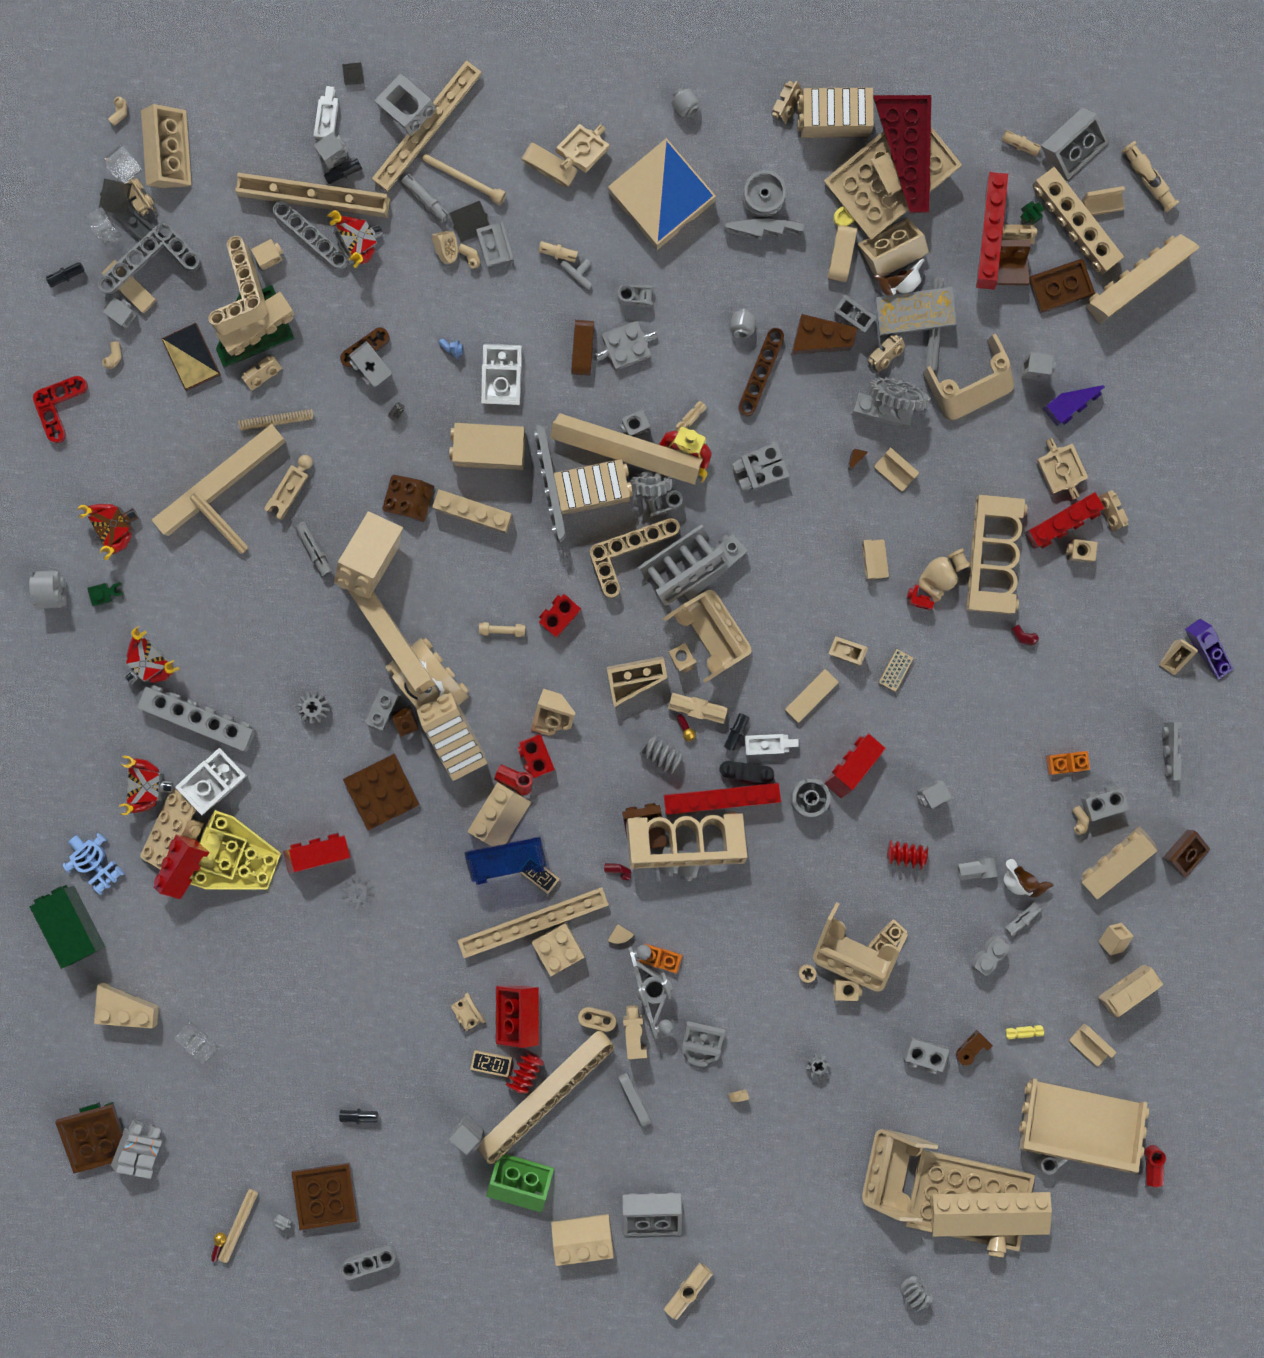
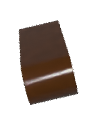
M575 320L572 375H591L594 321Z

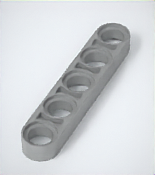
M278 201L274 204L273 213L331 266L337 270L344 269L347 266L348 261L343 251L287 202ZM286 206V214L279 215L277 213L278 207ZM294 218L301 219V225L297 228L291 226ZM310 230L316 233L313 240H307L305 237L306 233ZM323 243L330 245V249L326 253L320 251V245ZM338 255L344 257V262L341 265L334 264V258Z

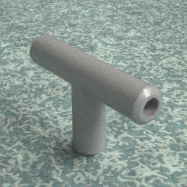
M588 259L577 269L572 267L566 260L560 264L586 290L591 289L592 284L582 276L591 265Z

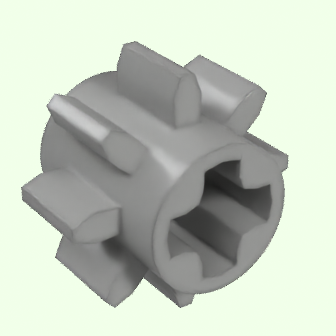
M814 1053V1058H807L810 1065H807L806 1069H812L811 1076H814L816 1073L821 1078L822 1073H829L826 1066H829L830 1062H824L826 1057L824 1054L820 1058ZM821 1061L820 1064L822 1065V1067H817L815 1069L814 1063H819Z

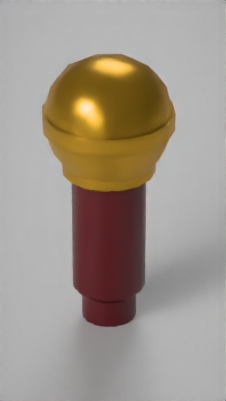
M682 714L677 715V720L683 730V738L687 742L693 741L696 738L695 731L689 727Z
M223 1232L216 1233L213 1238L215 1244L211 1255V1261L217 1262L221 1248L226 1242L227 1236Z

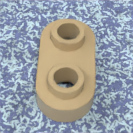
M584 1007L579 1012V1022L585 1027L608 1032L616 1026V1017L612 1012L593 1007ZM590 1013L592 1018L587 1020L584 1015ZM604 1018H609V1019H610V1023H609V1024H605V1023L603 1022V1019H604Z

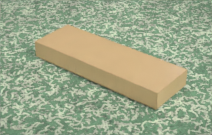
M114 260L102 272V274L104 275L111 267H113L117 263V261ZM123 267L117 270L119 277H124L127 274ZM133 277L119 289L143 314L157 301Z
M824 669L784 710L799 723L839 682Z

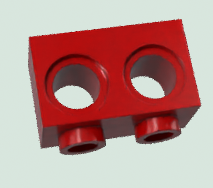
M565 594L562 596L558 595L552 601V608L549 611L545 609L539 616L541 619L539 623L555 638L564 631L582 610ZM564 602L571 605V609L567 613L560 611V605ZM550 617L558 619V624L555 627L547 625V620Z
M541 733L519 741L518 752L521 758L525 757L527 762L524 765L525 769L529 774H532L533 779L555 770ZM530 742L537 745V750L533 753L528 752L526 749V745ZM541 760L544 763V768L536 770L533 767V763Z

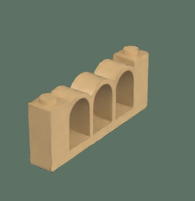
M978 495L976 497L966 611L1009 615L1015 614V611H1018L1019 599H1016L1017 594H1012L1017 587L1018 581L1015 572L1011 568L1015 567L1020 558V551L1013 542L1022 533V523L1020 520L1027 514L1025 499ZM985 517L1002 518L1011 521L1015 527L1014 536L1011 539L983 537ZM982 544L1007 546L1012 552L1013 558L1008 566L981 564ZM980 570L1005 573L1010 579L1009 589L1005 593L978 591Z
M731 811L724 814L723 817L709 815L703 818L700 823L690 816L679 817L673 824L662 817L653 818L649 822H647V818L634 817L628 818L626 823L630 869L744 864L747 859L743 813L737 814V812ZM715 825L721 830L724 851L704 852L703 827ZM688 826L695 832L697 853H677L675 830L678 827ZM660 827L666 830L669 835L671 854L650 855L648 833L650 829Z

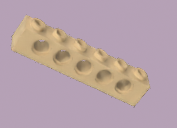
M1055 167L1034 182L1032 186L1034 187L1035 194L1043 198L1046 202V208L1056 215L1059 225L1067 229L1070 239L1073 242H1077L1081 253L1091 260L1092 267L1096 272H1100L1103 275L1124 258L1123 254ZM1049 189H1055L1057 196H1053ZM1061 204H1067L1069 210H1063ZM1074 218L1080 221V226H1076L1073 223ZM1084 234H1090L1092 241L1086 240ZM1096 249H1102L1104 256H1099L1096 253Z

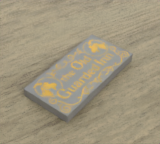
M953 287L876 297L880 336L957 326Z

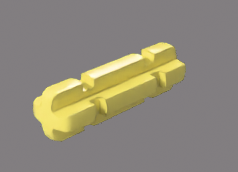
M1041 1025L1017 1027L1016 1029L1008 1028L1005 1033L1006 1038L1009 1040L1015 1039V1037L1018 1039L1034 1037V1035L1040 1037L1044 1036V1028Z

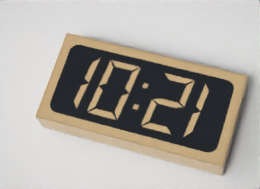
M530 855L518 870L547 894H549L560 879Z
M474 1050L470 1070L508 1077L512 1057Z

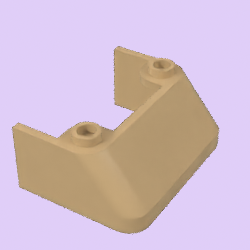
M996 333L987 340L994 354L990 361L993 374L965 388L959 389L957 383L951 379L939 383L931 366L927 367L923 372L932 393L948 420H957L1009 394L1013 390L1014 380L1010 360Z
M713 590L703 592L663 618L664 621H667L675 616L679 624L683 626L691 624L711 654V657L707 659V667L712 674L703 679L704 683L751 653L749 642L717 593Z
M836 902L814 951V962L873 991H882L908 935L904 933L898 947L892 944H884L879 952L844 936L846 932L844 923L834 918L840 905Z
M878 1130L874 1137L862 1193L864 1204L899 1221L922 1222L923 1218L910 1213L911 1200L907 1194L902 1192L910 1155L919 1156L923 1148L938 1149V1145L920 1137L891 1130Z

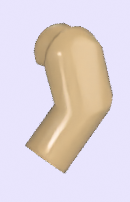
M461 243L458 252L467 256L470 268H478L480 265L478 251Z
M120 342L110 343L111 354L102 360V365L105 368H114L122 359Z
M1079 805L1072 812L1078 818L1074 832L1077 835H1082L1088 831L1090 819Z

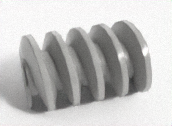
M653 736L647 741L639 754L641 755L643 752H646V759L653 756L651 762L654 763L659 760L658 767L665 764L664 770L668 771L671 768L672 775L681 761L682 753L680 752L675 755V748L668 751L670 745L667 744L662 747L663 741L660 740L656 743V736Z

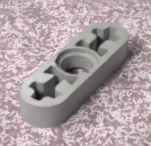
M628 1072L618 1076L641 1125L644 1127L652 1123Z

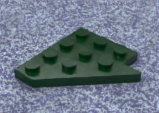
M273 285L262 289L265 301L276 294ZM239 293L238 298H237L236 301L242 299L240 293ZM289 323L280 324L275 332L269 335L266 333L260 337L261 340L254 345L249 344L241 354L236 356L235 354L231 356L219 340L216 351L223 367H228L294 340L295 338Z

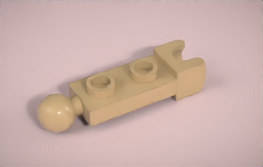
M309 455L299 457L298 468L291 465L272 498L266 504L265 511L270 513L274 508L278 507L277 518L280 520L284 519L291 504L309 475L304 473L313 464V460Z

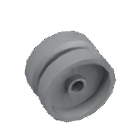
M762 170L754 173L748 178L744 187L743 204L745 209L756 218L767 219L775 216L781 210L786 197L784 181L778 174L772 171Z

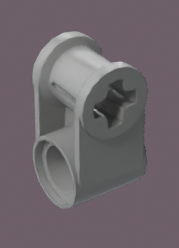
M622 285L618 290L617 300L625 306L652 307L653 302L651 300L654 286ZM623 291H628L631 294V297L629 299H624L621 296V293Z
M675 490L663 493L660 496L645 498L651 510L650 517L659 516L678 509L683 504L681 493ZM673 495H677L680 498L679 503L676 505H672L669 502V498Z

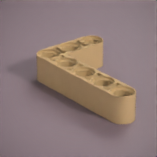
M240 236L231 237L227 242V249L242 299L214 310L208 317L210 324L220 335L228 334L259 321L268 312L251 252Z
M672 518L592 546L590 556L603 593L607 598H615L620 593V586L610 559L675 537L680 529L677 520ZM673 523L676 526V531L673 533L667 532L666 525ZM656 530L658 537L650 539L647 535L648 531ZM632 536H638L640 543L634 546L630 544L629 539ZM615 542L621 543V551H613L611 548L612 544ZM597 548L604 551L603 557L596 558L593 555L594 550ZM603 566L610 568L611 572L608 576L600 574L599 571ZM613 584L617 587V591L614 594H608L606 587Z

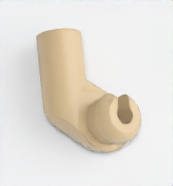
M122 97L114 99L113 103L116 105V112L108 118L114 126L127 116V102Z

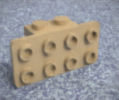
M173 788V792L168 794L140 854L143 860L160 870L162 868V861L168 854L169 844L175 835L197 840L204 823L192 819L196 809L177 789Z

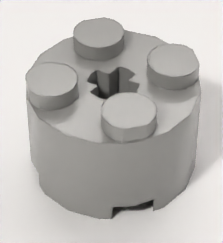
M58 570L32 572L34 577H30L29 588L30 596L35 597L36 603H33L34 608L42 610L66 606L67 600L63 592V588L66 587L65 577L60 576Z
M814 778L800 780L791 791L793 808L798 813L807 817H816L828 809L831 802V794L828 787L822 781ZM810 792H813L815 800H811V802L808 803L806 795H809Z

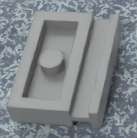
M503 222L476 229L487 267L514 260Z

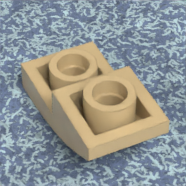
M892 919L867 947L879 952L884 944L896 946L907 931Z

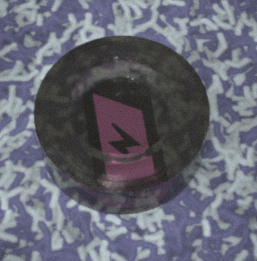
M397 402L390 410L388 418L396 421L403 413L405 406Z

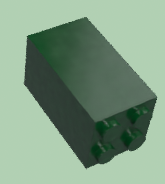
M60 886L51 891L52 895L47 894L33 900L35 904L29 906L61 969L106 947L75 886Z

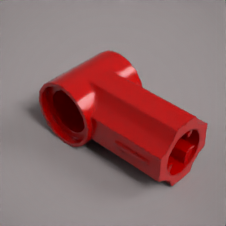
M503 764L498 767L494 777L495 781L515 789L522 796L528 795L531 792L533 782L531 774L528 772H518ZM526 782L527 785H521L519 783Z
M1150 1145L1144 1151L1146 1158L1145 1184L1147 1186L1160 1187L1164 1184L1166 1155L1156 1145ZM1158 1152V1158L1152 1160V1155Z

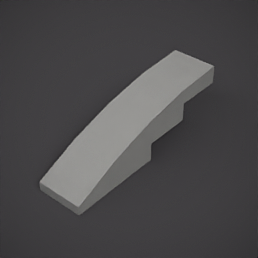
M751 219L726 223L724 232L761 241L762 234L780 239L783 232L801 236L805 224L786 220Z

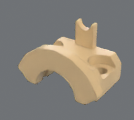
M466 993L464 998L451 1005L456 1018L466 1031L480 1022H486L469 993Z

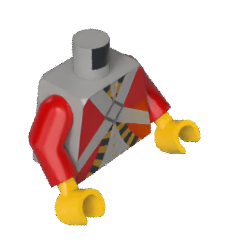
M336 210L328 214L327 216L333 219L330 221V225L338 224L335 226L333 234L349 265L355 262L353 266L356 268L360 264L368 263L375 253L377 245L375 238L383 235L380 226L376 225L370 228L366 220L342 216Z
M137 626L131 632L132 638L126 655V664L131 670L124 676L125 679L131 684H134L139 678L144 682L151 683L167 680L173 672L178 671L180 668H174L173 662L175 660L170 661L149 638L142 639L147 632L144 630L140 633L138 630L140 626Z
M127 755L122 756L123 758H128V763L126 765L121 764V766L129 768L127 804H120L118 806H124L126 811L125 813H119L120 815H128L130 812H145L156 806L158 800H162L163 793L173 792V781H163L164 774L159 772L158 767L148 760L132 759Z

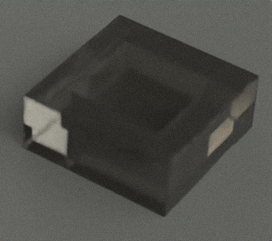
M361 62L342 64L345 85L364 83Z

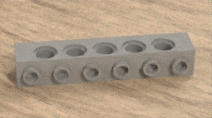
M152 685V688L145 687L137 706L138 709L239 750L248 751L256 732L255 729L251 728L252 724L241 721V723L235 722L234 717L227 714L220 716L216 714L217 710L207 706L205 709L198 707L199 703L193 700L183 701L180 695L173 692L166 694L163 692V688ZM163 697L166 700V705L160 708L158 701ZM178 705H182L184 708V712L180 716L176 713ZM196 712H199L202 716L201 721L198 723L193 718ZM214 719H217L220 724L216 730L211 727V722ZM232 726L237 729L235 737L229 735V729Z

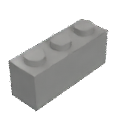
M858 393L851 415L907 429L910 426L913 412L909 409L904 411L902 408L889 407L886 404H882V401H876V398Z
M466 1114L454 1127L449 1140L465 1155L470 1151L474 1153L481 1145L484 1129Z

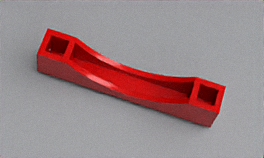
M989 172L976 288L995 290L997 284L1008 184L1007 173Z
M779 783L663 795L665 814L781 802Z

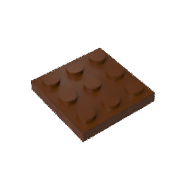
M395 753L343 779L368 831L420 805Z
M113 1104L56 1120L55 1123L74 1174L112 1163L123 1136V1130Z
M350 1162L291 1172L299 1230L358 1221Z

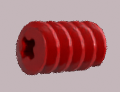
M890 840L887 848V859H889L890 865H892L894 860H896L897 866H900L901 862L904 861L905 867L910 862L913 869L919 864L920 870H922L927 862L929 847L927 846L923 850V846L919 845L916 850L915 844H911L908 849L907 843H903L901 847L900 842L897 841L893 846L892 840Z
M526 1050L524 1051L527 1053V1056H520L524 1062L516 1063L520 1069H513L516 1077H509L513 1083L505 1084L520 1094L529 1093L527 1086H532L533 1082L531 1079H536L537 1077L534 1072H540L538 1065L542 1066L544 1064L540 1057Z

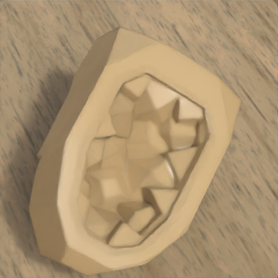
M445 231L432 234V242L440 260L444 264L453 263L458 255L457 240L454 232Z

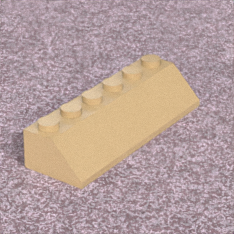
M1182 234L1176 238L1171 236L1164 242L1165 246L1163 248H1155L1149 253L1150 257L1147 260L1142 258L1134 264V270L1131 272L1126 270L1119 276L1120 280L1114 283L1112 281L1103 288L1105 291L1101 295L1097 292L1089 298L1090 303L1086 308L1100 325L1200 248L1198 244Z
M1050 1192L933 1194L930 1196L932 1237L1050 1235L1052 1216Z

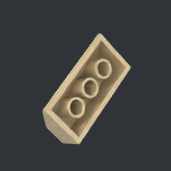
M156 104L142 109L141 120L146 186L158 188L191 186L186 110Z

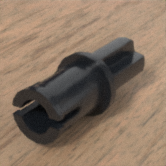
M356 158L344 165L339 164L340 167L325 173L324 177L327 183L331 184L362 170V167Z
M78 262L65 269L61 267L59 271L46 276V280L52 288L62 282H69L70 278L83 273L85 270L83 265Z
M742 713L738 714L733 727L729 729L731 732L724 744L726 749L730 751L735 750L740 737L744 735L743 731L750 719L748 716Z
M361 1109L340 1110L339 1113L340 1122H356L357 1124H360V1122L376 1123L379 1119L377 1111H361Z

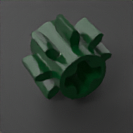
M1031 201L1021 208L1023 213L1020 218L1025 224L1030 222L1033 225L1044 217L1042 212L1045 209L1040 202L1035 204Z

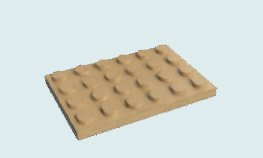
M932 127L930 192L962 167L960 161ZM884 131L824 180L825 184L871 241L908 211L903 191L901 190L888 197L871 164L872 158L877 159L886 153H889L892 159Z
M923 1149L919 1155L910 1197V1213L923 1218L922 1222L905 1221V1226L932 1232L930 1196L933 1194L1032 1193L1035 1175ZM1005 1235L1006 1249L1019 1251L1022 1235ZM951 1236L987 1245L990 1240V1236Z

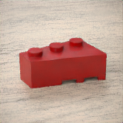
M869 733L864 737L860 736L853 745L855 747L853 750L849 749L842 757L844 759L842 763H838L831 771V776L824 783L839 798H843L853 791L886 749Z
M339 833L328 835V840L321 841L320 838L309 840L308 845L302 846L301 843L290 845L291 849L283 851L288 873L350 858L345 835L339 836Z
M176 834L169 844L168 854L162 861V868L159 875L155 877L153 888L159 894L181 900L192 882V879H190L194 871H199L201 859L203 856L207 857L210 852L197 840Z

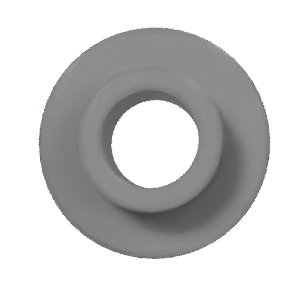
M279 1214L273 1219L276 1222L274 1226L284 1231L286 1227L291 1228L292 1220Z

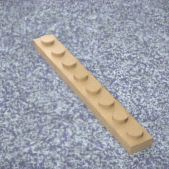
M467 60L433 101L437 108L433 115L425 120L418 131L414 132L411 136L409 134L405 136L373 176L372 180L387 192L391 189L482 75L479 69Z
M603 887L458 939L457 941L463 957L467 958L606 907L609 904Z

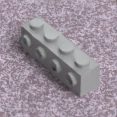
M726 534L718 541L720 545L717 548L711 547L713 551L721 548L729 564L684 593L683 596L687 601L699 595L748 552L734 534L730 536Z

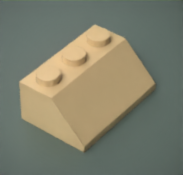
M908 218L885 229L872 241L868 238L857 244L870 270L874 275L882 277L889 275L899 268H903L929 253L924 234Z
M497 782L467 832L502 851L531 801L502 783Z
M609 1214L551 1222L556 1266L614 1258Z

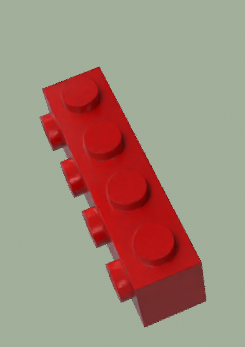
M1096 492L1026 531L1025 535L1034 549L1039 546L1043 549L1052 544L1051 539L1055 537L1060 539L1066 536L1068 529L1073 527L1076 530L1085 524L1083 521L1090 517L1093 520L1100 516V511L1104 509V506Z

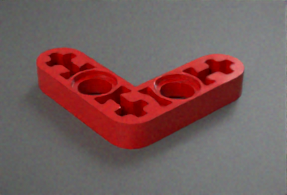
M73 376L42 388L33 394V402L46 436L54 443H61L66 438V432L55 404L87 391L88 383L81 376ZM76 381L83 383L82 385H80L81 389H78L76 387L69 389L67 386V384H69L70 387L77 385ZM59 387L65 388V394L62 397H57L56 390ZM40 395H44L45 397L52 395L54 398V400L51 397L45 398V403L38 401L39 399H41ZM51 411L54 413V419L47 422L45 414ZM54 425L56 431L60 432L58 438L52 437L54 430L52 427L48 428V426Z

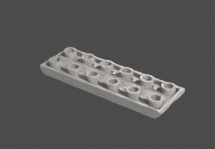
M536 425L537 431H534L536 444L540 445L541 450H537L539 462L544 464V469H541L544 483H548V487L545 488L546 498L552 504V506L548 507L550 518L555 520L556 524L552 526L555 539H559V542L563 543L566 539V532L547 435L542 426Z

